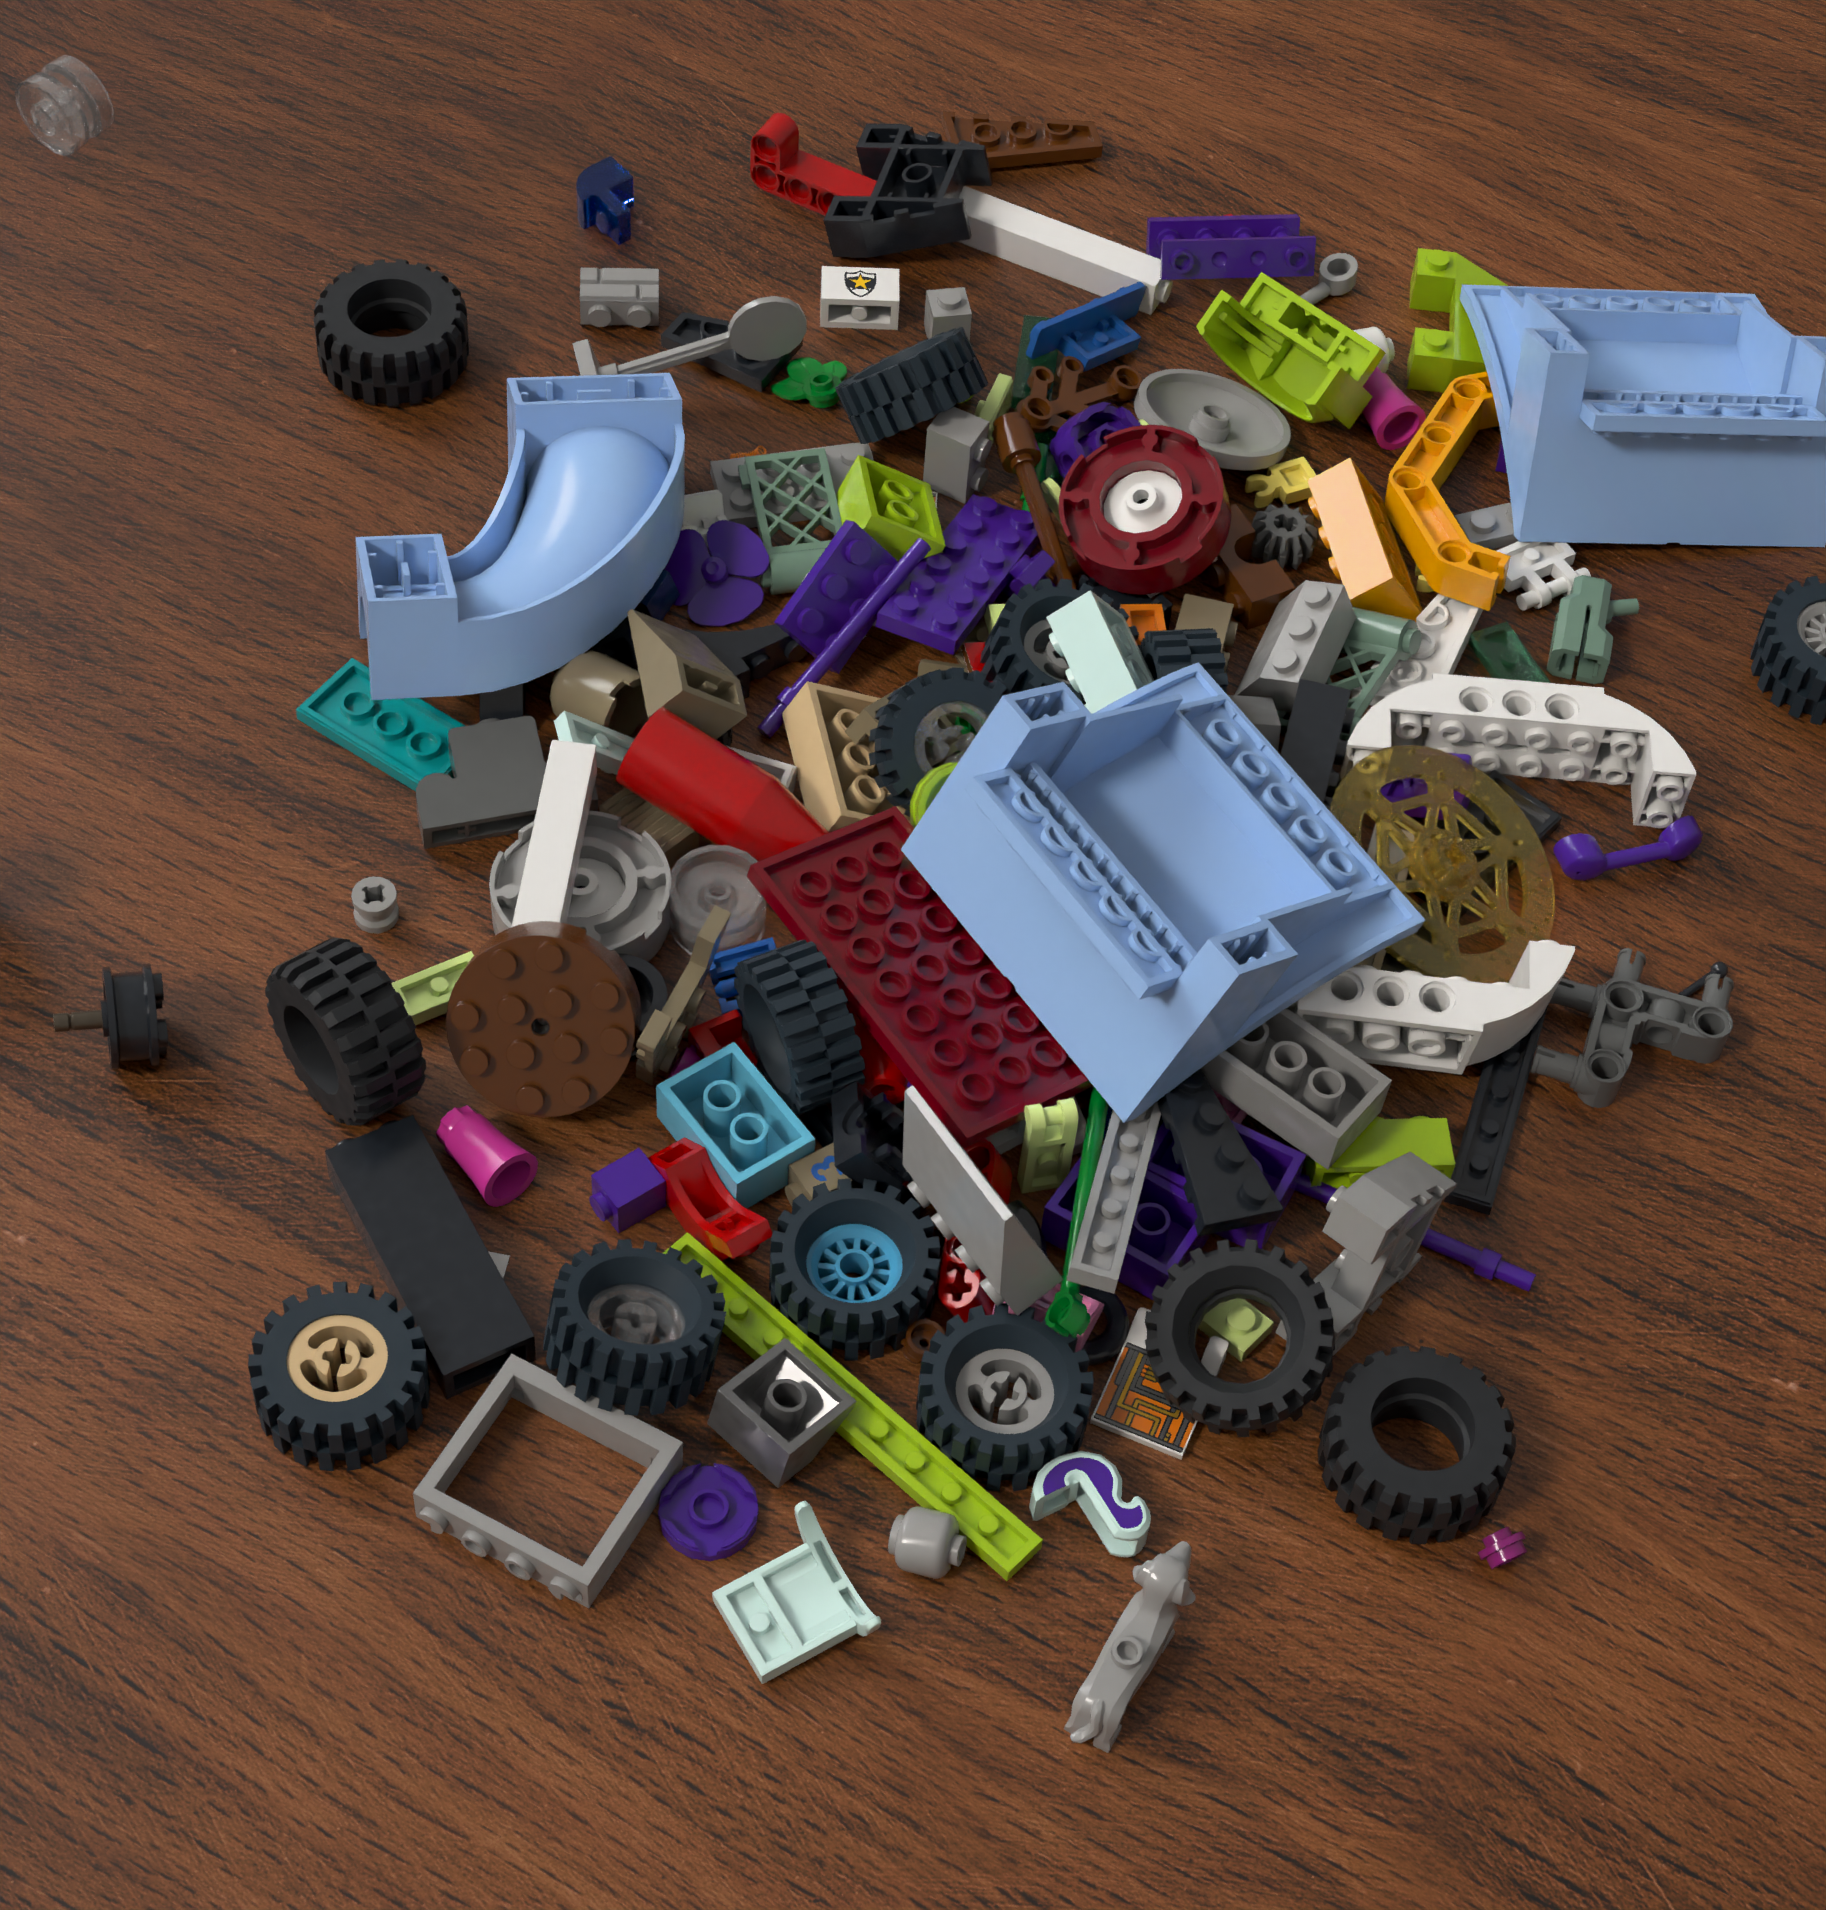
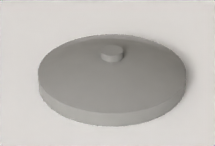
M1168 369L1152 373L1141 382L1134 401L1135 413L1139 420L1143 419L1149 425L1173 427L1191 434L1197 438L1201 447L1212 457H1215L1221 468L1258 470L1273 466L1283 458L1291 438V430L1286 418L1265 397L1238 382L1208 372L1190 369Z

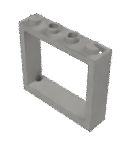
M511 1354L413 1492L416 1517L429 1523L432 1532L438 1534L446 1532L458 1538L463 1546L473 1554L480 1557H485L488 1554L501 1561L507 1570L516 1577L523 1580L532 1578L546 1585L549 1591L559 1600L566 1596L590 1608L659 1503L662 1490L671 1477L682 1468L683 1442L632 1415H624V1411L612 1406L611 1412L598 1408L599 1398L591 1395L586 1402L574 1396L576 1389L574 1385L571 1384L564 1388L556 1380V1376ZM511 1397L648 1468L583 1567L445 1494L447 1488Z

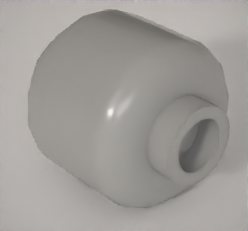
M916 1506L910 1508L905 1515H898L890 1532L888 1552L895 1555V1562L899 1569L939 1579L948 1573L952 1565L960 1566L964 1558L967 1538L966 1536L959 1535V1523L954 1515Z

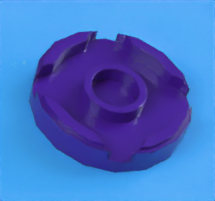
M714 1463V1467H701V1464L688 1466L672 1476L661 1492L658 1510L662 1535L673 1549L691 1559L705 1561L727 1558L744 1548L756 1531L759 1515L755 1489L746 1477L727 1465Z

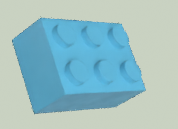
M735 1042L656 1085L658 1119L676 1141L685 1137L706 1148L710 1161L720 1180L734 1199L745 1208H749L788 1185L789 1164L815 1152V1138Z

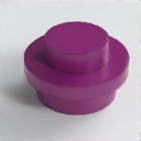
M1505 1527L1482 1539L1486 1548L1478 1552L1481 1560L1486 1559L1491 1570L1527 1553L1528 1551L1522 1542L1526 1537L1523 1531L1513 1534L1509 1527Z

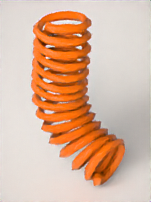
M760 445L754 451H750V453H731L730 459L739 458V456L741 458L744 455L745 457L767 454V451Z

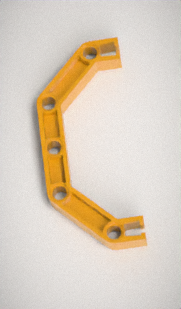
M1487 372L1460 376L1450 382L1390 471L1384 510L1429 586L1435 592L1490 611L1495 603L1496 593L1501 594L1505 587L1511 556L1471 543L1439 493L1440 488L1478 430L1499 426Z

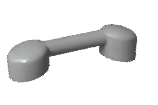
M1346 253L1329 255L1320 264L1318 285L1300 297L1315 305L1329 295L1340 296L1348 293L1356 284L1357 260L1352 255Z

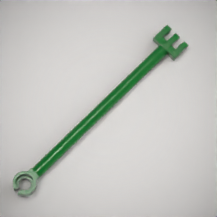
M1094 1086L1091 1092L1062 1274L1064 1280L1061 1281L1060 1291L1055 1293V1299L1049 1306L1045 1317L1046 1325L1063 1337L1070 1335L1076 1338L1077 1334H1083L1091 1318L1090 1314L1087 1313L1086 1305L1082 1303L1083 1296L1079 1294L1081 1284L1070 1282L1066 1279L1102 1151L1109 1106Z

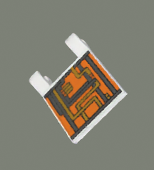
M1140 1307L1137 1310L1128 1336L1094 1410L1090 1423L1182 1460L1198 1420H1195L1192 1424L1185 1419L1182 1411L1175 1404L1170 1405L1166 1400L1158 1381L1155 1380L1145 1345V1340L1147 1339L1145 1316L1146 1311L1151 1312V1310ZM1217 1336L1210 1338L1201 1363L1210 1374L1216 1377L1225 1361L1226 1351L1229 1346L1228 1341Z

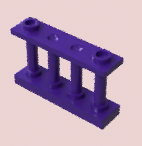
M1297 214L1147 218L1146 254L1161 259V280L1255 278L1261 272L1269 277L1314 276L1316 237L1299 236L1300 217Z

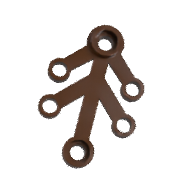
M1066 356L1062 359L1057 369V375L1061 379L1057 399L1053 401L1046 399L1047 391L1054 380L1052 371L1044 366H1036L1032 369L1027 379V384L1031 388L1030 396L1018 403L1015 412L1021 413L1031 423L1035 433H1043L1049 429L1058 432V429L1067 421V419L1059 417L1061 415L1067 414L1073 417L1091 405L1112 398L1119 402L1133 399L1138 392L1142 377L1134 368L1121 365L1114 369L1107 383L1075 393L1077 381L1084 367L1077 358Z

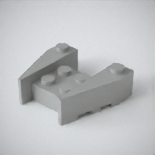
M1408 1152L1364 1174L1348 1189L1343 1185L1340 1186L1327 1203L1326 1210L1330 1212V1216L1322 1232L1344 1246L1345 1249L1313 1281L1315 1283L1320 1282L1325 1291L1328 1307H1331L1335 1334L1333 1356L1354 1336L1364 1312L1366 1311L1372 1315L1382 1304L1383 1299L1380 1297L1396 1282L1400 1283L1420 1261L1422 1255L1417 1253L1421 1242L1442 1200L1456 1188V1182L1412 1152ZM1281 1320L1275 1333L1287 1340V1334Z

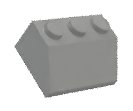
M1305 580L1281 600L1274 611L1235 695L1271 697L1274 700L1276 710L1292 712L1300 678L1326 684L1356 619L1345 586L1342 584Z

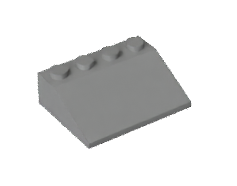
M912 1085L905 1090L902 1165L913 1178V1181L907 1187L923 1208L932 1204L937 1210V1213L931 1219L945 1238L949 1241L952 1237L956 1236L962 1245L955 1249V1252L972 1273L979 1268L987 1278L979 1284L998 1307L1005 1301L1018 1316L1064 1279L916 1088Z

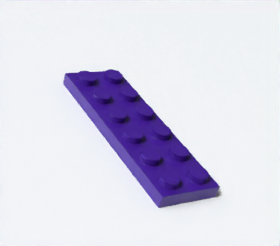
M973 494L942 532L946 545L943 551L921 560L877 614L875 627L954 655L983 617L988 604H993L1013 576L1009 573L1012 567L1024 555L1027 554L1029 556L1040 542L1029 511L1016 510L999 504L992 498L979 497Z

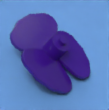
M719 520L709 527L706 534L710 550L709 554L705 540L699 532L693 529L680 531L677 544L664 568L670 572L680 593L673 605L680 607L688 605V614L694 623L700 626L725 627L744 621L761 607L764 602L762 588L751 580L733 577L754 578L763 575L768 570L770 557L760 537L745 525L728 520Z

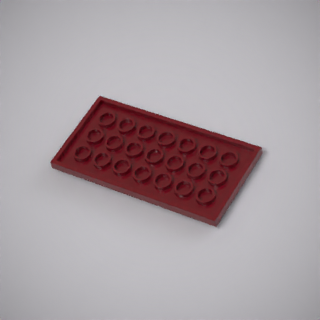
M896 806L751 864L747 878L797 941L806 940L807 943L812 941L816 944L817 951H822L827 958L828 969L833 968L837 976L839 990L843 989L848 1000L846 1003L963 1149L1025 1120L1024 1109L1026 1105L1040 1103L1042 1107L1054 1106L1058 1100L1068 1099L1093 1087L1083 1072L1016 992L1015 986L1011 981L1003 976L901 851L914 828Z

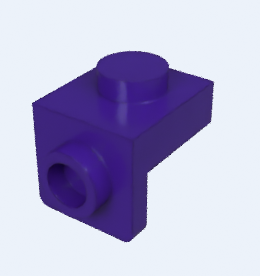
M1044 550L1032 558L1027 554L1024 555L1009 571L1013 578L1002 592L1010 598L1013 594L1018 595L1021 587L1029 583L1035 589L1039 580L1048 579L1044 574L1054 564L1055 560Z

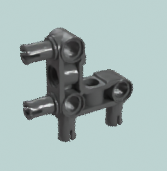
M1624 948L1617 955L1613 978L1609 979L1606 983H1602V985L1597 984L1594 987L1564 978L1561 979L1549 1003H1555L1588 1014L1587 1018H1590L1591 1022L1583 1053L1574 1056L1538 1045L1530 1073H1537L1570 1084L1569 1088H1572L1577 1093L1579 1099L1591 1107L1603 1108L1614 1102L1622 1086L1633 1052L1629 1049L1632 1047V1044L1637 1045L1641 1042L1671 1051L1672 1056L1704 1064L1712 1063L1719 1059L1733 1028V1020L1727 1010L1731 992L1734 988L1733 980L1725 976L1722 987L1718 989L1720 974L1708 975L1705 978V987L1701 1001L1640 983L1643 968L1646 965L1645 954L1637 950L1634 962L1631 964L1630 958L1633 949Z

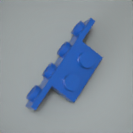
M1137 282L1128 287H1122L1104 297L1095 298L1091 302L1075 309H1069L1049 320L1040 321L1030 333V342L1026 355L1033 360L1058 349L1065 356H1072L1080 360L1084 367L1083 372L1136 350L1141 336L1123 321L1134 317L1138 313L1147 287L1142 282Z

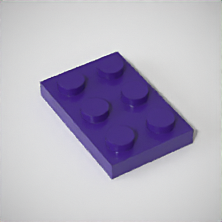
M846 520L774 623L814 658H817L898 561L858 524ZM878 612L831 666L829 671L839 674L876 621Z

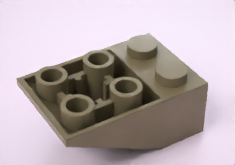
M631 609L627 612L648 718L659 708L664 707L714 739H718L747 716L740 680L696 635Z

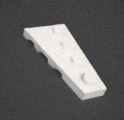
M1438 594L1416 618L1418 630H1420L1422 635L1419 650L1408 660H1399L1369 705L1374 706L1389 694L1404 687L1431 680L1433 673L1453 675L1483 609ZM1376 661L1371 669L1378 667L1381 662ZM1361 687L1351 690V699L1360 694L1362 691Z

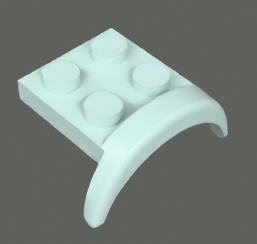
M806 1501L798 1503L794 1509L795 1518L804 1544L712 1592L714 1604L762 1684L856 1633L861 1636H867L876 1631L881 1625L880 1616H876L871 1612L851 1584L834 1555L818 1523L813 1508Z

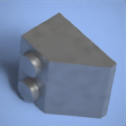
M784 1338L717 1390L707 1424L779 1488L815 1458L855 1407L856 1400L789 1340Z

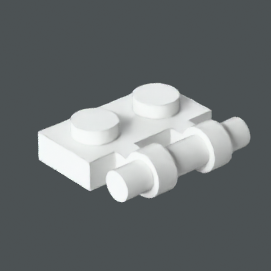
M1518 541L1497 550V552L1511 556L1504 588L1507 592L1520 587L1526 591L1516 598L1518 607L1523 611L1531 607L1536 609L1542 608L1550 604L1552 598L1561 594L1564 596L1570 595L1575 577L1582 575L1591 577L1589 570L1585 567L1576 571L1570 567V565H1573L1576 553L1567 543ZM1551 575L1555 580L1545 583L1541 578Z

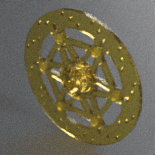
M1418 745L1387 747L1366 756L1348 771L1335 791L1330 812L1361 847V825L1364 813L1376 822L1377 865L1424 917L1426 921L1423 923V926L1432 935V944L1416 934H1412L1384 949L1411 970L1421 973L1423 976L1439 978L1458 976L1466 978L1468 981L1488 984L1510 981L1529 941L1549 940L1555 915V892L1551 869L1536 832L1519 806L1494 780L1472 764L1466 763L1455 755L1430 747ZM1418 778L1427 782V794L1393 803L1380 792L1382 786L1400 779ZM1454 790L1478 805L1501 831V835L1495 836L1454 799ZM1425 806L1427 808L1425 825H1421L1403 811ZM1439 809L1442 810L1446 830L1437 827ZM1457 819L1479 839H1462L1459 834ZM1397 824L1414 835V839L1412 842L1397 826ZM1389 836L1406 855L1405 858L1395 864L1390 862ZM1487 850L1490 856L1477 863L1473 851ZM1507 860H1514L1517 863L1521 876L1523 905L1520 917L1509 908ZM1489 867L1495 869L1496 894L1479 875V873ZM1408 868L1413 880L1397 881L1394 875ZM1475 889L1488 906L1474 898L1471 892ZM1405 892H1423L1426 895L1429 914ZM1440 901L1447 902L1449 905L1446 924L1443 920ZM1461 904L1483 920L1461 926L1459 924ZM1495 928L1506 940L1505 944L1498 949L1482 954H1463L1460 952L1458 938Z

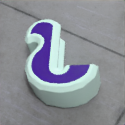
M1077 1451L1058 1456L1045 1464L1037 1473L1029 1504L1033 1521H1038L1063 1509L1069 1503L1076 1500L1110 1555L1132 1557L1138 1554L1146 1544L1151 1521L1150 1510L1142 1498L1136 1496L1129 1503L1122 1501V1478L1116 1466L1101 1454Z

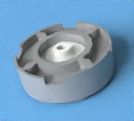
M589 811L566 924L586 930V935L597 940L610 951L614 949L617 953L633 955L649 962L662 947L671 924V872L667 858L658 843L646 831L641 836L621 826V817L604 812ZM534 821L518 831V840L505 853L499 851L492 865L489 886L492 923L495 935L512 926Z

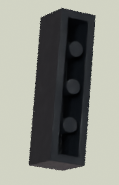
M1300 678L1281 756L1324 804L1325 797L1334 798L1340 773L1332 771L1333 764L1342 766L1348 741L1340 739L1341 732L1350 734L1355 709L1347 707L1351 690ZM1324 804L1331 812L1332 805Z

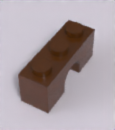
M1237 504L1231 505V525L1226 542L1217 556L1218 560L1211 563L1205 570L1211 585L1219 589L1227 603L1234 604L1232 615L1237 616L1248 630L1269 623L1278 603L1295 590L1296 587L1276 559L1263 564L1245 562L1251 559V549L1256 531Z

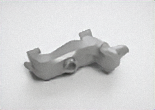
M1181 1541L1165 1554L1160 1553L1154 1559L1147 1560L1143 1565H1137L1133 1568L1134 1580L1143 1588L1135 1593L1105 1643L1093 1669L1073 1700L1071 1716L1064 1727V1730L1071 1733L1070 1738L1073 1743L1082 1744L1094 1737L1093 1746L1109 1753L1121 1731L1122 1725L1120 1723L1130 1700L1150 1674L1161 1653L1164 1652L1175 1634L1173 1627L1180 1616L1176 1604L1186 1606L1196 1600V1596L1190 1589V1582L1188 1581L1191 1547L1187 1542Z

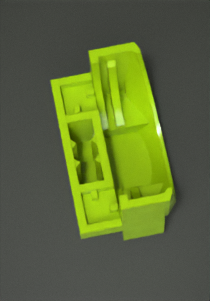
M1262 272L1240 303L1231 295L1221 290L1196 326L1200 335L1215 354L1239 377L1267 399L1306 422L1319 423L1334 419L1348 429L1352 427L1373 397L1363 388V385L1386 354L1372 342Z

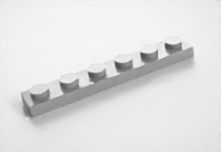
M1157 1102L1136 1119L1125 1123L1122 1122L1114 1110L1112 1111L1067 1281L1115 1293L1161 1116Z

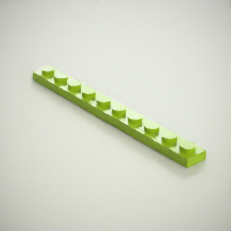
M687 1232L670 1246L682 1252L681 1262L684 1264L695 1259L703 1266L701 1278L712 1274L718 1282L716 1293H723L725 1299L724 1312H726L722 1330L725 1335L754 1360H757L784 1338L789 1340L856 1400L855 1407L837 1428L836 1432L919 1505L954 1515L959 1523V1535L966 1536L967 1538L966 1546L1006 1581L1016 1574L1041 1549L1042 1538Z

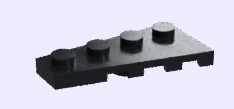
M1199 1069L1157 1101L1166 1129L1171 1130L1175 1141L1172 1147L1176 1164H1182L1186 1183L1183 1188L1187 1202L1193 1203L1197 1218L1194 1221L1197 1235L1203 1236L1276 1221L1283 1211L1282 1205L1201 1069Z

